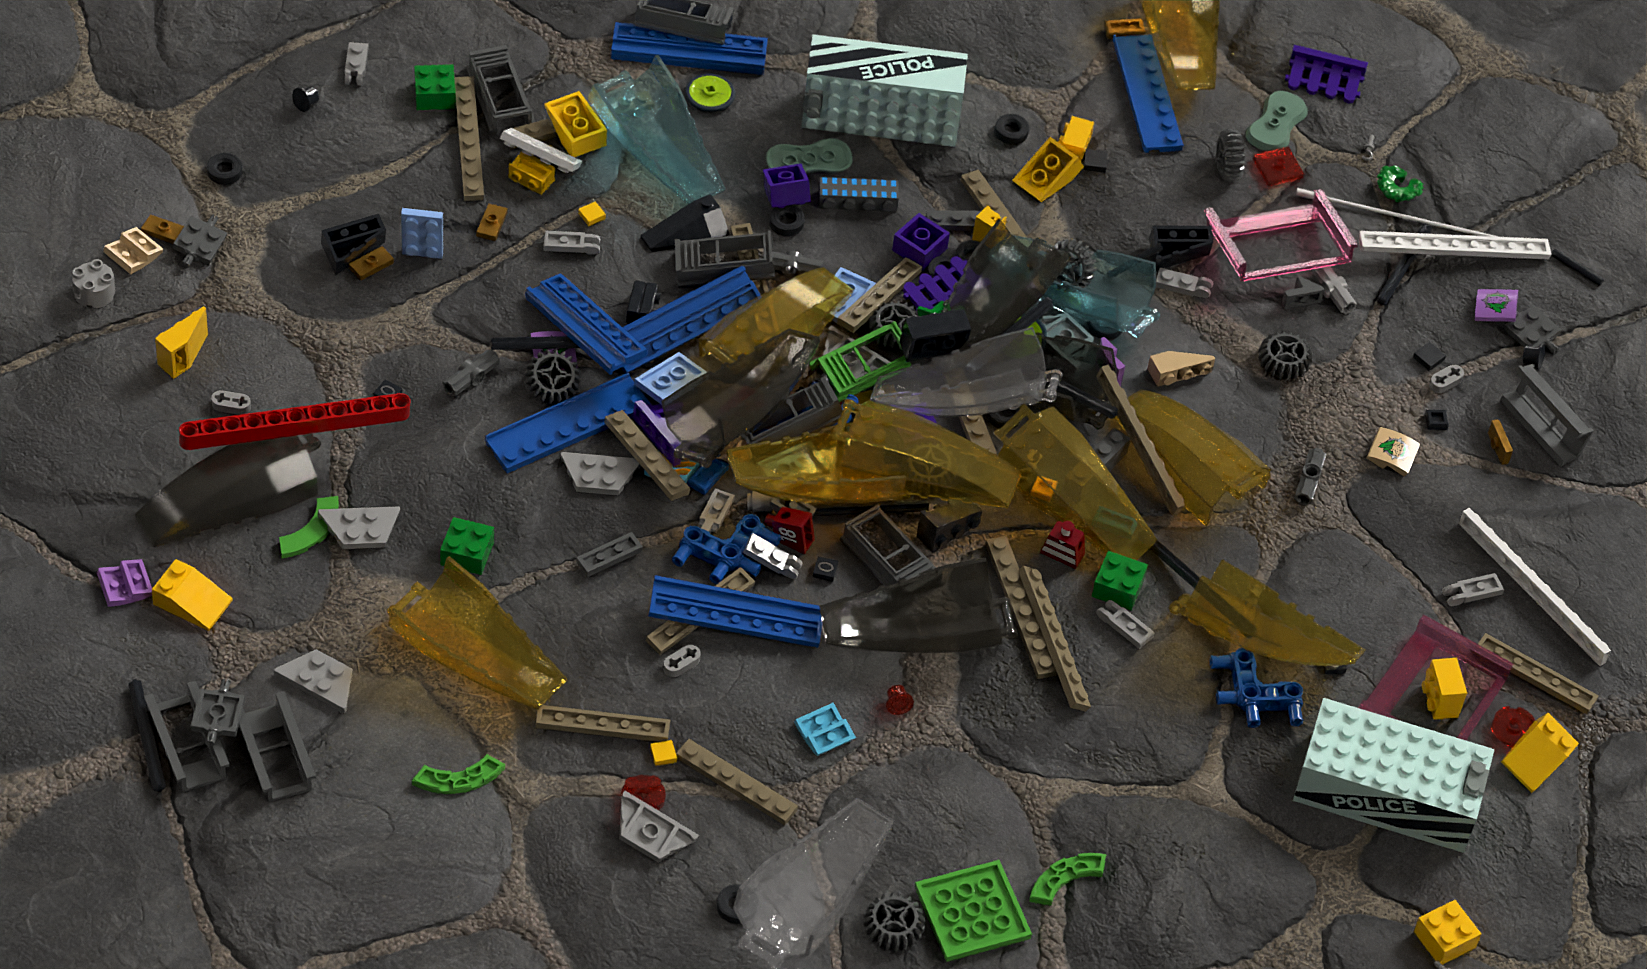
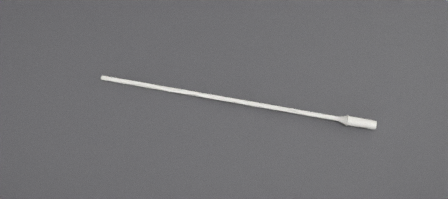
M1297 188L1296 196L1317 200L1318 202L1330 201L1472 235L1498 237L1330 198L1321 194V192L1317 193Z

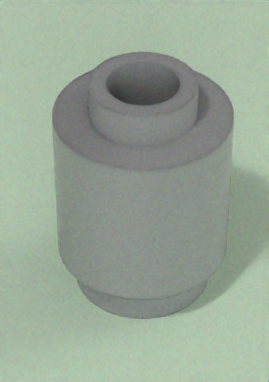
M753 491V493H747V510H753V512H773V508L770 505V501L775 496L773 491Z

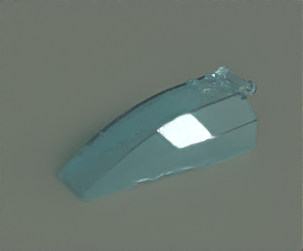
M659 55L654 57L650 68L636 80H633L629 72L624 70L610 80L592 85L588 99L608 130L649 172L677 197L689 204L711 194L714 197L725 191L719 173L712 163V158L709 152L707 153L703 144L704 140L696 129L695 120L691 118L687 109L688 105L681 89ZM619 83H625V85L608 93L605 92V90Z
M1006 234L986 251V257L1018 286L1039 300H1043L1045 297L1052 299L1054 308L1074 317L1104 327L1114 328L1118 331L1131 333L1135 338H1139L1152 322H1156L1160 318V312L1149 307L1156 288V262L1097 249L1091 256L1092 259L1097 260L1093 264L1097 267V270L1094 272L1096 276L1091 279V284L1086 285V288L1073 286L1066 281L1062 283L1055 281L1053 276L1049 275V272L1044 271L1048 267V265L1044 264V260L1048 259L1045 255L1052 246L1048 245L1045 240H1035ZM1069 263V265H1067L1066 268H1068L1069 266L1072 267L1075 263ZM1143 316L1146 317L1139 324H1136Z

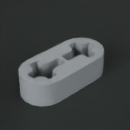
M1450 365L1435 373L1429 384L1430 389L1435 393H1444L1462 382L1464 370L1458 365Z
M219 390L211 396L212 407L216 411L241 415L247 414L251 410V400L245 394Z
M687 645L671 654L664 660V673L669 677H678L692 669L700 662V649L694 645Z

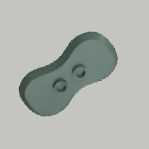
M1276 91L1269 95L1264 101L1261 117L1246 129L1245 136L1247 141L1256 148L1267 152L1275 153L1284 150L1289 145L1292 128L1307 116L1308 109L1305 102L1300 97L1286 91Z
M827 138L804 146L791 144L775 145L767 151L766 161L769 168L801 163L805 173L823 172L838 174L851 166L852 153L845 142Z

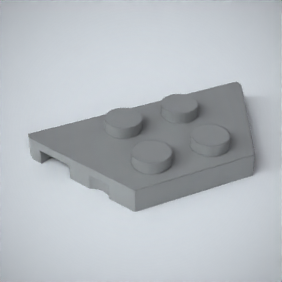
M1068 313L1056 316H1043L1040 321L1044 324L1047 331L1046 346L1061 360L1068 363V366L1077 373L1093 344L1094 337Z
M830 326L823 355L854 341V339L835 327ZM865 346L857 349L865 363L870 367L871 372L890 363V361ZM854 351L842 356L855 379L868 374L864 371V366Z
M561 452V461L566 465L567 473L573 480L576 492L619 495L624 489V485L633 478V473L637 468L640 469L641 467L635 458Z
M400 506L318 509L317 515L320 520L323 519L327 524V530L337 539V543L342 549L381 548L387 544L389 535L399 516Z
M317 649L275 668L274 675L344 714L347 711V701L353 676L352 668Z
M627 791L623 792L621 796L619 839L659 862L697 840L699 835Z

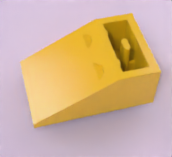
M204 306L192 312L190 316L177 322L173 327L160 333L155 338L157 363L173 379L190 369L208 336L207 315Z

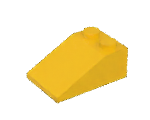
M580 91L545 103V108L557 135L569 155L577 157L606 146L607 129Z
M1049 137L1012 181L1038 201L1043 202L1070 183L1084 166L1078 156Z
M177 559L174 560L152 588L153 605L207 631H210L233 601L232 597L197 569Z
M1546 713L1532 723L1501 763L1532 793L1559 767L1579 743L1549 713Z

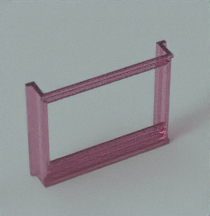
M1322 189L1314 190L1313 204L1276 211L1220 220L1213 208L1205 209L1207 226L1212 227L1213 234L1240 276V281L1352 262L1354 248L1358 247V243ZM1320 221L1342 256L1246 272L1247 263L1231 239V236Z
M1422 615L1415 633L1368 700L1361 702L1359 709L1399 720L1390 715V713L1435 648L1438 647L1496 679L1457 737L1466 741L1507 681L1514 664L1433 619Z

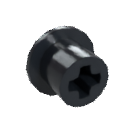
M312 86L305 89L298 87L292 92V100L297 109L306 112L310 109L311 105L319 101V94Z
M1541 344L1540 347L1526 345L1523 352V363L1535 364L1537 369H1541L1545 356V344Z

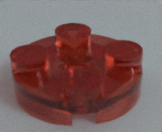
M1505 706L1496 712L1491 731L1501 742L1513 748L1535 719L1524 708L1517 707V709L1510 708V706ZM1510 724H1512V725L1517 724V725H1518V728H1517V729H1514V728L1510 727Z
M638 775L625 780L621 796L624 791H627L656 810H659L661 807L663 808L666 791L657 776ZM640 793L648 794V796H646V799H642L641 796L637 795H639Z

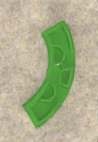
M338 496L317 498L316 512L311 521L299 531L279 537L282 558L302 554L308 551V548L316 543L319 544L327 537L330 532L327 530L328 526L323 519L320 520L318 518V509H339Z
M486 754L479 762L460 772L452 773L451 771L437 770L424 765L413 778L412 785L434 793H464L478 789L493 781L504 771L505 764Z
M1082 853L1075 857L1063 858L1055 862L1037 879L1029 902L1052 906L1055 895L1068 882L1087 876L1102 877L1106 854Z

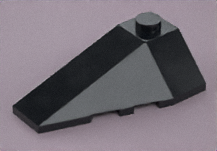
M710 194L689 203L641 234V239L649 250L653 251L674 248L675 239L685 241L730 236L721 207Z

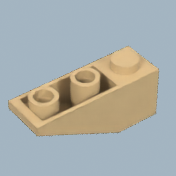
M1166 351L1150 356L1147 369L1158 387L1212 372L1215 358L1210 355Z

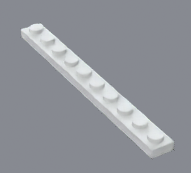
M1360 231L1358 234L1360 251L1528 259H1549L1551 256L1548 239Z
M1470 508L1464 510L1459 524L1599 666L1605 664L1611 652L1607 644L1602 642L1594 634L1593 630L1587 627L1580 620L1579 616L1566 606L1564 601L1481 520L1479 515Z

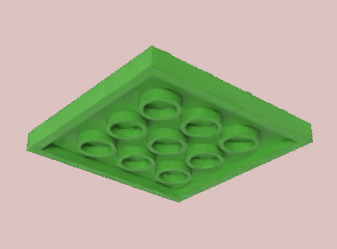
M1000 860L915 882L916 892L946 962L1025 941L1032 937L1031 930Z

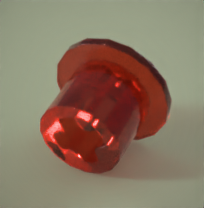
M894 685L888 689V700L886 701L888 712L894 715H902L912 709L914 700L906 692L905 687Z

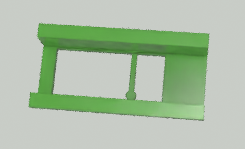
M895 321L808 363L812 371L821 367L833 386L839 402L844 401L848 394L856 395L912 366L902 356L871 372L870 367L865 363L857 350L890 332L900 345L902 331ZM852 351L855 352L864 366V371L868 373L858 379H855L842 356Z

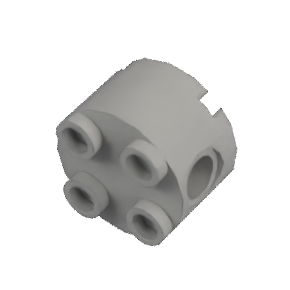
M95 259L73 270L74 296L80 305L100 308L113 300L115 294L114 274L112 269L103 264L101 260Z

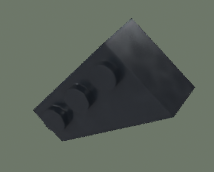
M375 214L322 230L321 245L335 276L348 268L349 263L384 244L386 228L380 215Z
M1153 225L1149 236L1150 248L1160 243L1164 250L1151 256L1152 271L1154 272L1160 268H1167L1209 255L1213 245L1212 227Z
M967 494L948 500V505L942 507L939 504L935 505L932 511L927 512L925 509L920 511L916 537L932 553L938 549L945 548L949 542L955 538L959 539L965 532L971 528L975 529L981 523L982 509Z

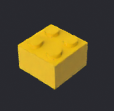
M1457 658L1432 659L1430 667L1426 670V678L1422 682V690L1427 695L1428 711H1431L1433 720L1458 718L1467 696V690Z
M1456 900L1419 917L1413 931L1435 961L1438 960L1442 965L1475 949L1481 937V932Z

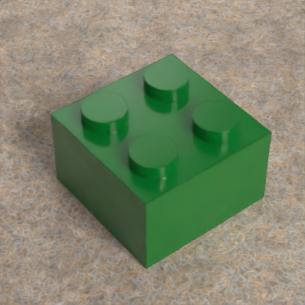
M454 65L414 66L416 110L456 109Z
M453 517L440 549V565L482 575L494 544V527Z
M1108 551L1095 580L1092 597L1105 602L1112 600L1120 607L1132 611L1145 580L1148 564Z

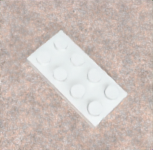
M513 128L503 131L500 139L505 141V145L512 148L517 146L523 149L522 152L529 156L534 154L540 157V161L549 165L551 163L558 165V169L566 173L580 168L582 163L581 160Z

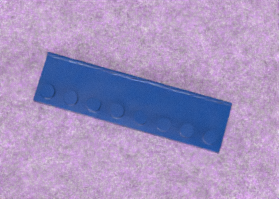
M615 22L611 59L763 75L768 38L726 34L725 42L721 45L634 26V24Z
M1113 35V44L1143 151L1145 153H1149V150H1159L1160 152L1182 151L1183 142L1152 35L1117 37Z
M740 266L622 327L647 349L648 355L636 362L621 367L625 374L762 304L764 300L754 282L748 277L745 267Z
M561 273L541 281L538 287L533 289L531 287L526 288V299L610 375L613 374L612 371L648 356L647 349Z
M626 373L486 435V446L491 448L499 464L506 473H509L608 429L609 427L604 423L605 416L623 410L631 419L635 401L643 400L646 405L650 404V402L641 390L634 385L630 374Z
M655 575L648 617L818 648L821 638L824 607Z

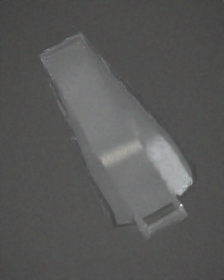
M1033 327L972 344V349L959 352L958 349L954 350L951 356L940 359L939 356L932 358L933 362L922 366L920 363H917L910 367L879 376L870 400L873 404L918 415L937 417L983 415L1007 409L1014 410L1020 406L1034 405L1043 400L1048 402L1055 401L1057 396L1056 389L1062 379V372L1057 369L1046 371L1043 349ZM1050 381L1048 389H1045L1046 382Z
M857 798L839 810L837 814L827 818L824 824L818 828L814 827L811 829L808 835L802 839L798 838L795 840L792 846L786 850L782 849L766 860L738 888L733 909L746 931V934L740 939L738 946L743 950L748 949L765 960L773 969H779L785 959L809 957L837 926L872 866L895 821ZM755 939L765 947L775 952L777 955H772L765 949L761 948L760 946L752 942V940Z

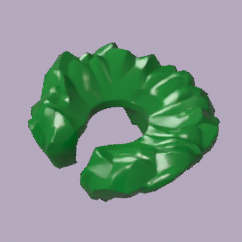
M1396 165L1391 167L1383 166L1380 174L1377 175V178H1379L1377 180L1379 189L1387 199L1395 200V202L1410 201L1414 197L1420 196L1424 188L1423 183L1416 178L1410 179L1407 187L1397 186L1394 180L1398 179L1402 183L1407 172Z

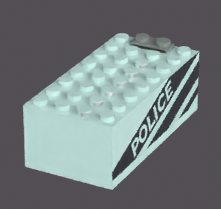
M812 35L802 128L956 147L968 54Z
M1323 698L1293 801L1464 853L1477 820L1494 749Z

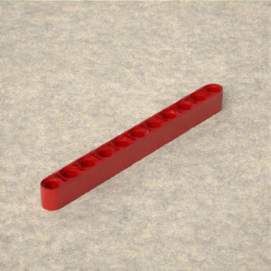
M397 393L189 421L181 424L179 427V444L185 450H194L399 422L408 419L411 401L408 395Z

